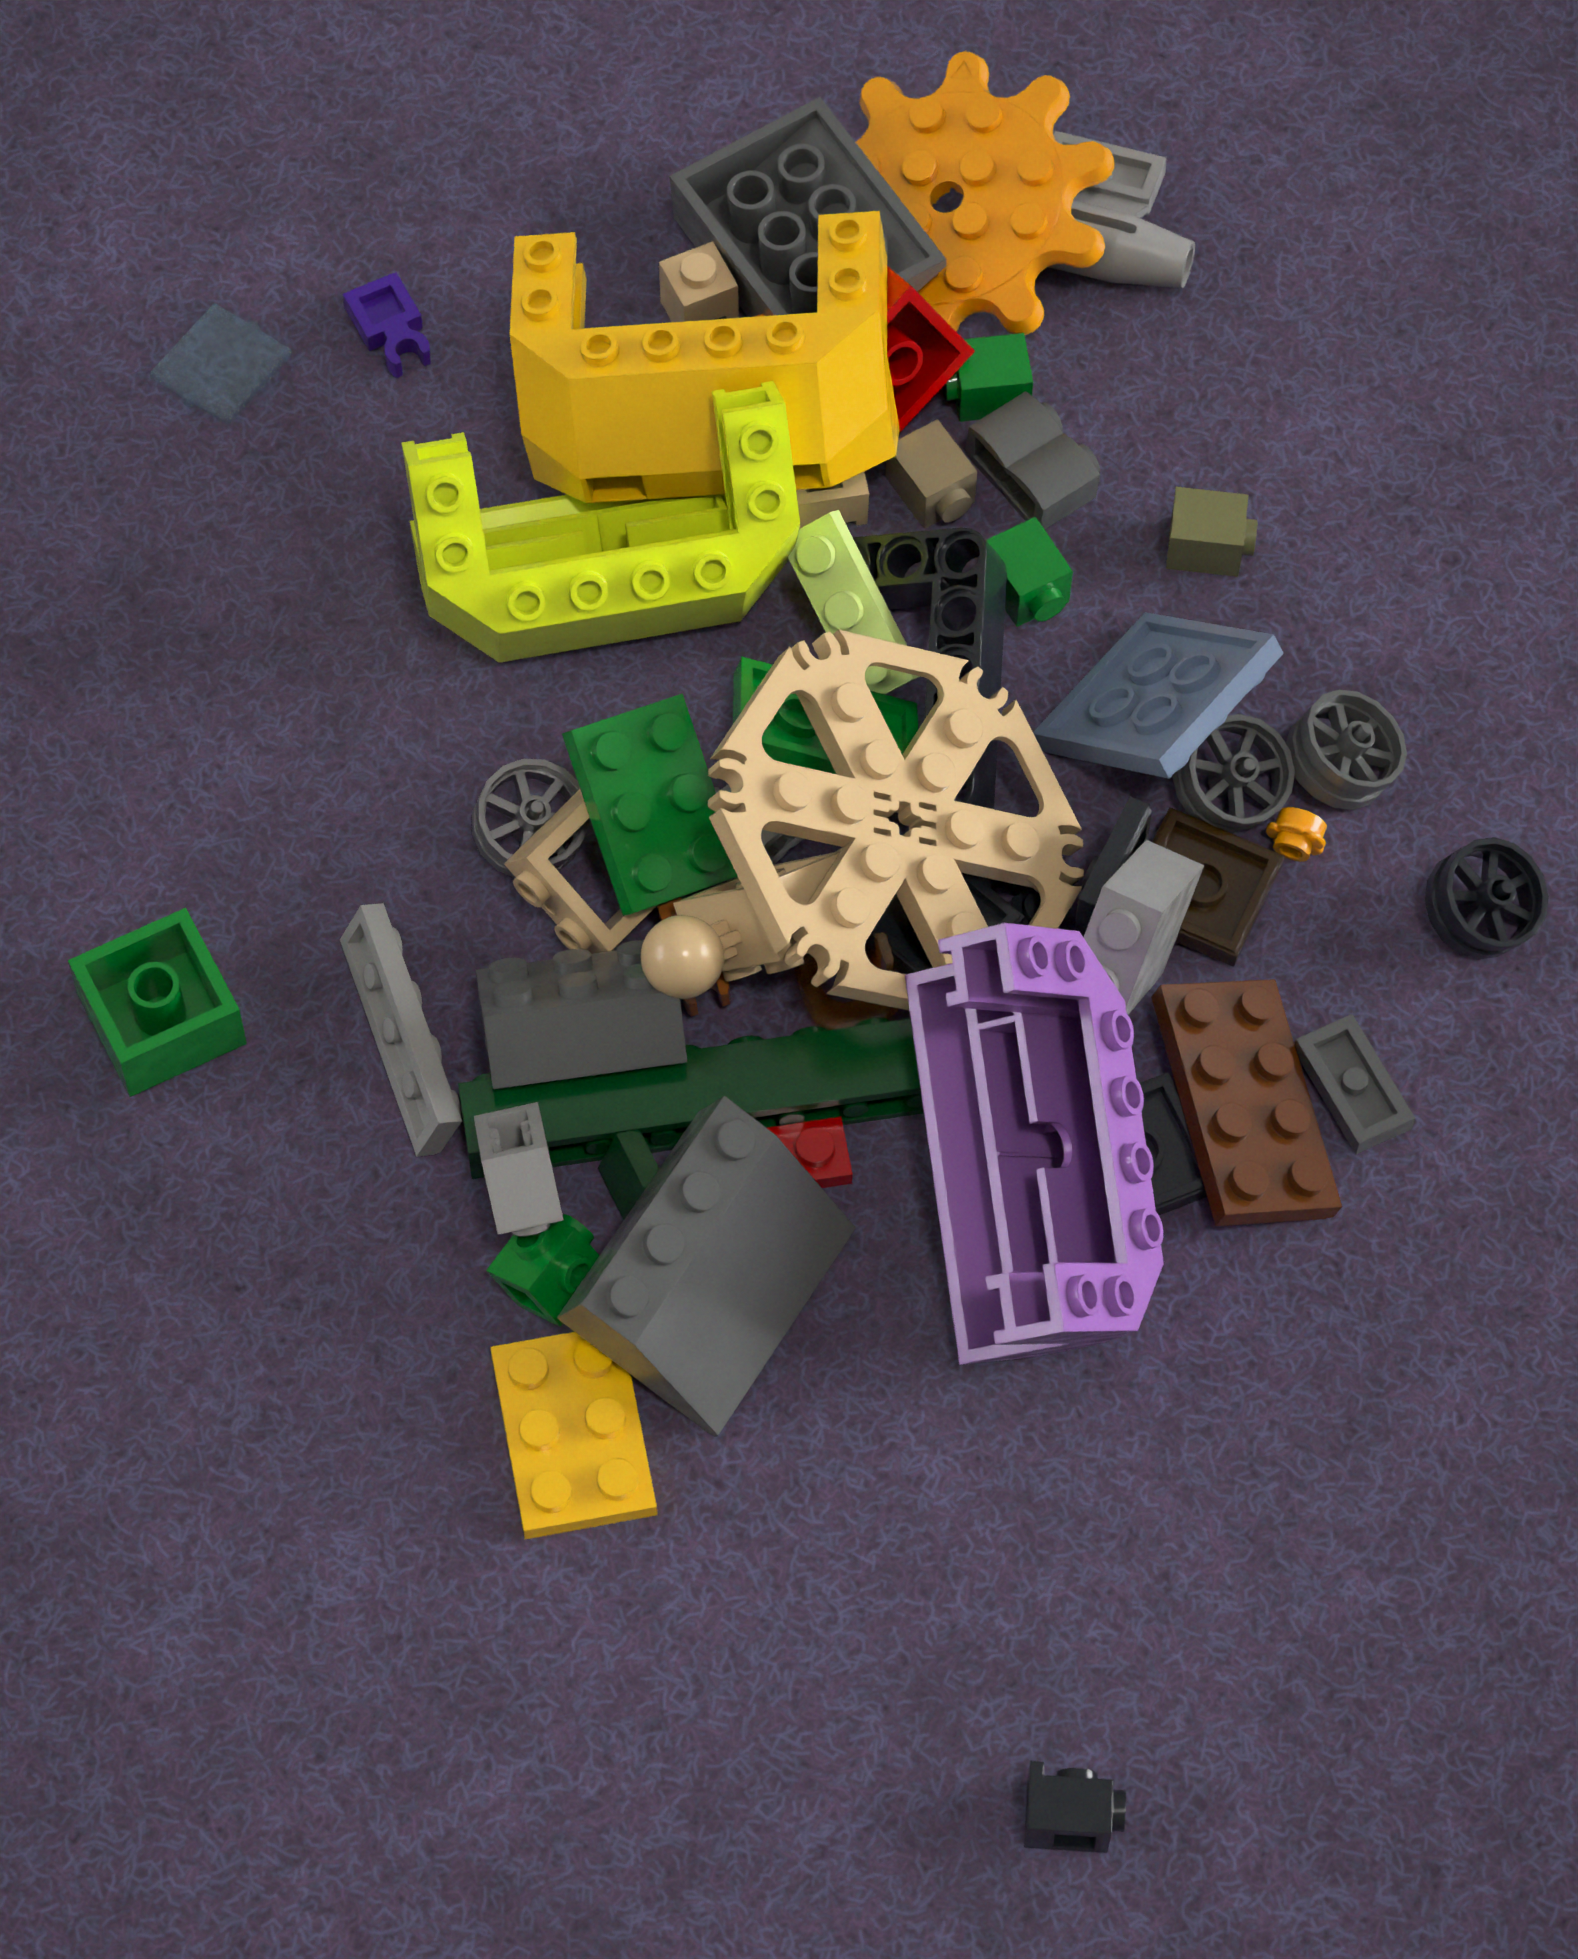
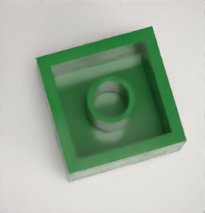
M186 907L68 960L77 995L129 1097L247 1044L240 1009Z

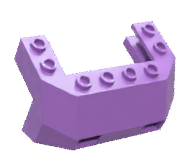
M1002 923L939 939V952L951 954L953 963L906 974L905 982L959 1365L1036 1357L1098 1345L1138 1331L1164 1264L1161 1249L1163 1225L1155 1208L1151 1181L1154 1164L1151 1152L1145 1141L1141 1114L1144 1096L1141 1085L1136 1079L1132 1053L1134 1029L1131 1019L1126 1012L1125 1000L1079 931Z

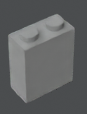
M1148 840L1103 885L1084 935L1085 941L1125 1000L1128 1015L1162 976L1204 868L1203 864Z

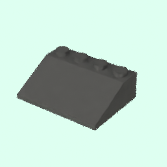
M821 97L669 176L674 219L695 247L714 242L738 285V304L748 317L760 314L772 316L817 312L818 215L880 211L887 253V266L908 282L917 292L946 267L944 255Z
M723 1096L697 1113L557 1319L707 1433L716 1437L720 1434L856 1227L774 1133L726 1096Z

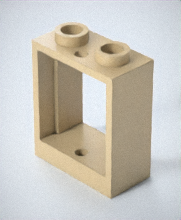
M579 789L504 865L516 877L513 880V884L518 893L531 905L542 907L557 924L554 928L555 933L567 948L585 949L594 954L612 951L656 906L625 916L622 915L621 909H619L604 924L548 860L590 818L581 790Z

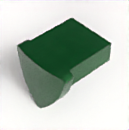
M629 1130L616 1134L598 1167L623 1220L659 1170L640 1130Z

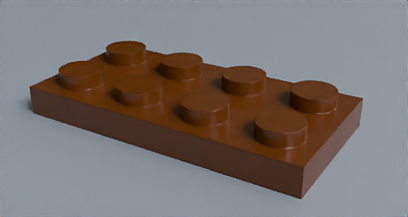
M1276 980L1160 985L1151 996L1215 1226L1318 1220L1334 1217L1342 1208V1204Z

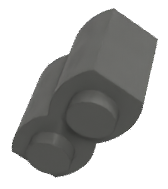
M1024 392L969 426L965 450L979 471L992 485L1003 492L1010 505L1025 521L1036 517L1045 530L1096 498L1100 479V466L1096 456L1089 447L1084 444H1077L1069 436L1062 433V422L1051 405L1046 402L1040 403L1031 394Z

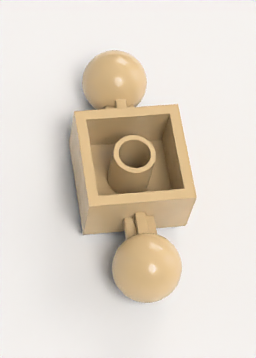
M843 847L829 854L774 864L773 866L789 897L799 904L807 905ZM739 877L674 902L677 916L660 921L648 932L642 944L640 956L642 970L648 982L656 990L680 999L693 998L705 993L716 983L721 972L725 981H732L761 971L762 964L765 965L767 974H772L804 963L803 958L792 966L785 963L787 950L796 942L792 936L788 946L776 954Z

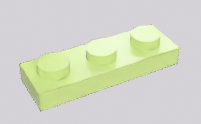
M839 510L829 512L800 528L796 546L788 556V559L825 632L830 631L834 634L839 629L907 645ZM869 666L865 671V681L869 690L882 694H888L920 677L878 666Z

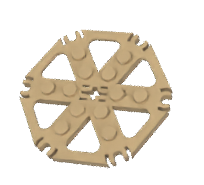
M838 629L834 634L830 631L822 634L812 643L819 659L810 653L804 640L798 642L792 648H787L778 656L710 758L720 760L708 769V776L727 782L731 792L719 790L708 800V807L715 811L709 819L776 954L788 946L791 936L796 941L787 950L785 963L792 966L803 958L806 953L810 954L818 964V971L811 981V984L816 988L837 973L833 987L826 994L909 1010L905 982L906 974L875 967L869 961L865 952V943L894 895H897L933 968L953 963L951 954L939 952V939L988 927L961 873L1033 888L1040 894L1041 902L1029 925L1058 929L1082 886L1071 885L1084 877V870L1068 866L1062 858V854L1071 856L1083 847V839L1075 835L1082 829L1017 700H1014L1005 707L1001 715L998 710L1006 703L1008 691L1002 687L989 699H986L979 693L977 681L982 676V669L976 667L959 680L962 667L969 660ZM869 666H878L929 679L937 688L938 699L903 754H901L866 684L865 671ZM796 694L836 774L779 762L769 757L762 746V735L788 695ZM991 741H1003L1014 751L1038 799L1039 812L1036 817H1026L954 801ZM895 812L898 813L899 822L909 826L910 830L903 835L899 834L898 825L889 821L888 817ZM762 830L843 847L807 905L795 902L787 894L761 840Z

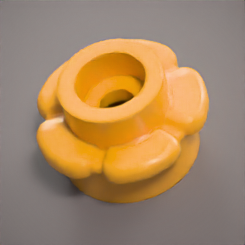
M1285 807L1279 811L1276 821L1270 822L1267 825L1266 833L1270 838H1274L1273 849L1275 852L1284 855L1285 858L1304 862L1309 859L1310 854L1319 855L1323 852L1326 845L1323 836L1327 825L1320 817L1309 811Z

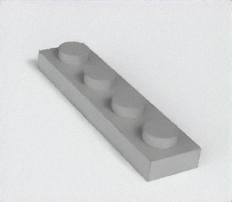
M384 903L360 905L340 938V942L416 1157L434 1155L443 1150L462 1122L460 1100L457 1093L450 1089L441 1064L440 1044L437 1038L431 1035L422 1011L420 989L416 982L411 981L402 956V940L398 930L392 927Z

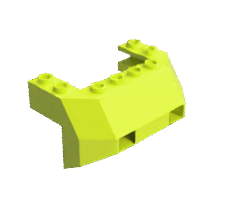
M774 381L763 382L761 387L727 393L724 389L712 391L725 494L585 503L566 494L480 509L472 456L468 452L464 432L451 434L452 438L420 444H415L414 441L402 442L414 520L409 522L421 588L429 616L499 663L742 621L788 562V556L796 546L800 526L786 404Z

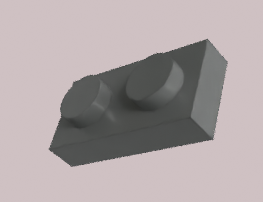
M1353 1014L1296 1039L1295 1048L1301 1064L1355 1154H1359L1412 1130L1415 1122L1413 1113Z

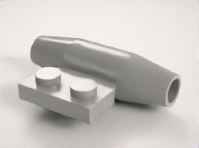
M1055 131L1053 134L1054 139L1064 145L1094 141L1106 146L1114 157V170L1106 181L1080 191L1073 199L1071 205V213L1075 220L1097 229L1103 236L1105 250L1101 259L1094 265L1086 268H1075L1066 264H1054L1048 267L1110 283L1183 288L1191 271L1195 253V242L1141 219L1144 215L1149 216L1166 173V157Z

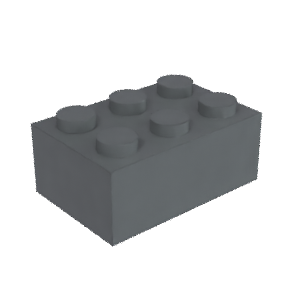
M644 940L629 941L618 946L616 951L594 954L585 949H569L555 954L553 959L528 963L522 958H504L492 962L489 968L477 969L478 993L493 1089L687 1062L680 998L668 996L656 990L648 982L642 970L640 957Z

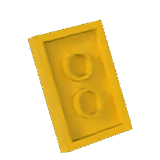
M576 1332L490 1347L525 1539L656 1516L657 1505L631 1374Z

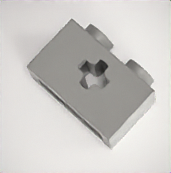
M538 1102L474 1116L481 1162L498 1235L512 1232L516 1236H530L545 1231L553 1222L562 1221V1210Z

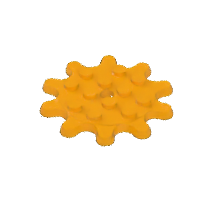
M964 51L954 55L947 66L943 84L933 94L926 97L909 98L903 95L901 89L893 81L883 77L870 79L862 88L859 102L864 115L868 119L869 127L863 136L856 141V144L946 258V267L924 285L918 293L956 332L960 323L966 317L979 312L993 314L1011 334L1024 333V335L1034 332L1040 327L1044 319L1042 303L1034 290L1035 280L1039 273L1046 267L1054 264H1066L1075 268L1090 267L1097 263L1104 254L1105 243L1101 233L1097 229L1075 220L1071 213V205L1073 199L1080 191L1087 187L1098 185L1111 176L1114 170V157L1111 151L1106 146L1094 141L1064 145L1054 139L1053 126L1057 119L1065 112L1070 101L1068 88L1062 81L1052 76H1041L1015 96L1007 98L995 97L988 90L989 68L983 58L972 52ZM950 188H955L956 192L964 195L960 206L952 212H938L933 208V204H936L941 196L949 193Z

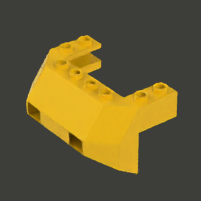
M880 211L818 215L817 312L585 328L587 278L583 263L576 264L577 238L575 232L514 237L509 334L521 435L535 480L585 503L725 494L712 391L724 389L727 393L761 387V383L774 381L786 404L796 490L831 488L896 456L900 427L887 357V253Z

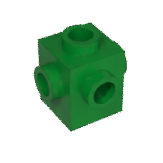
M563 1214L562 1221L551 1223L550 1227L543 1232L530 1236H516L513 1234L486 1271L518 1306L561 1327L563 1322L557 1319L558 1315L600 1255L590 1245L594 1240V1235L582 1223L569 1215Z

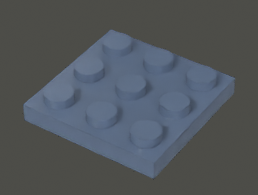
M1145 612L1033 731V734L1045 753L1170 778L1175 772L1186 765L1190 755L1213 730L1225 722L1227 715L1252 688L1264 679L1265 673L1284 653L1274 634Z

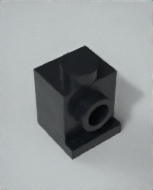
M1030 1761L1026 1790L1024 1848L1107 1853L1112 1832H1124L1126 1790L1113 1789L1114 1779H1098L1096 1772L1083 1768L1061 1769L1056 1772V1776L1044 1775V1762Z

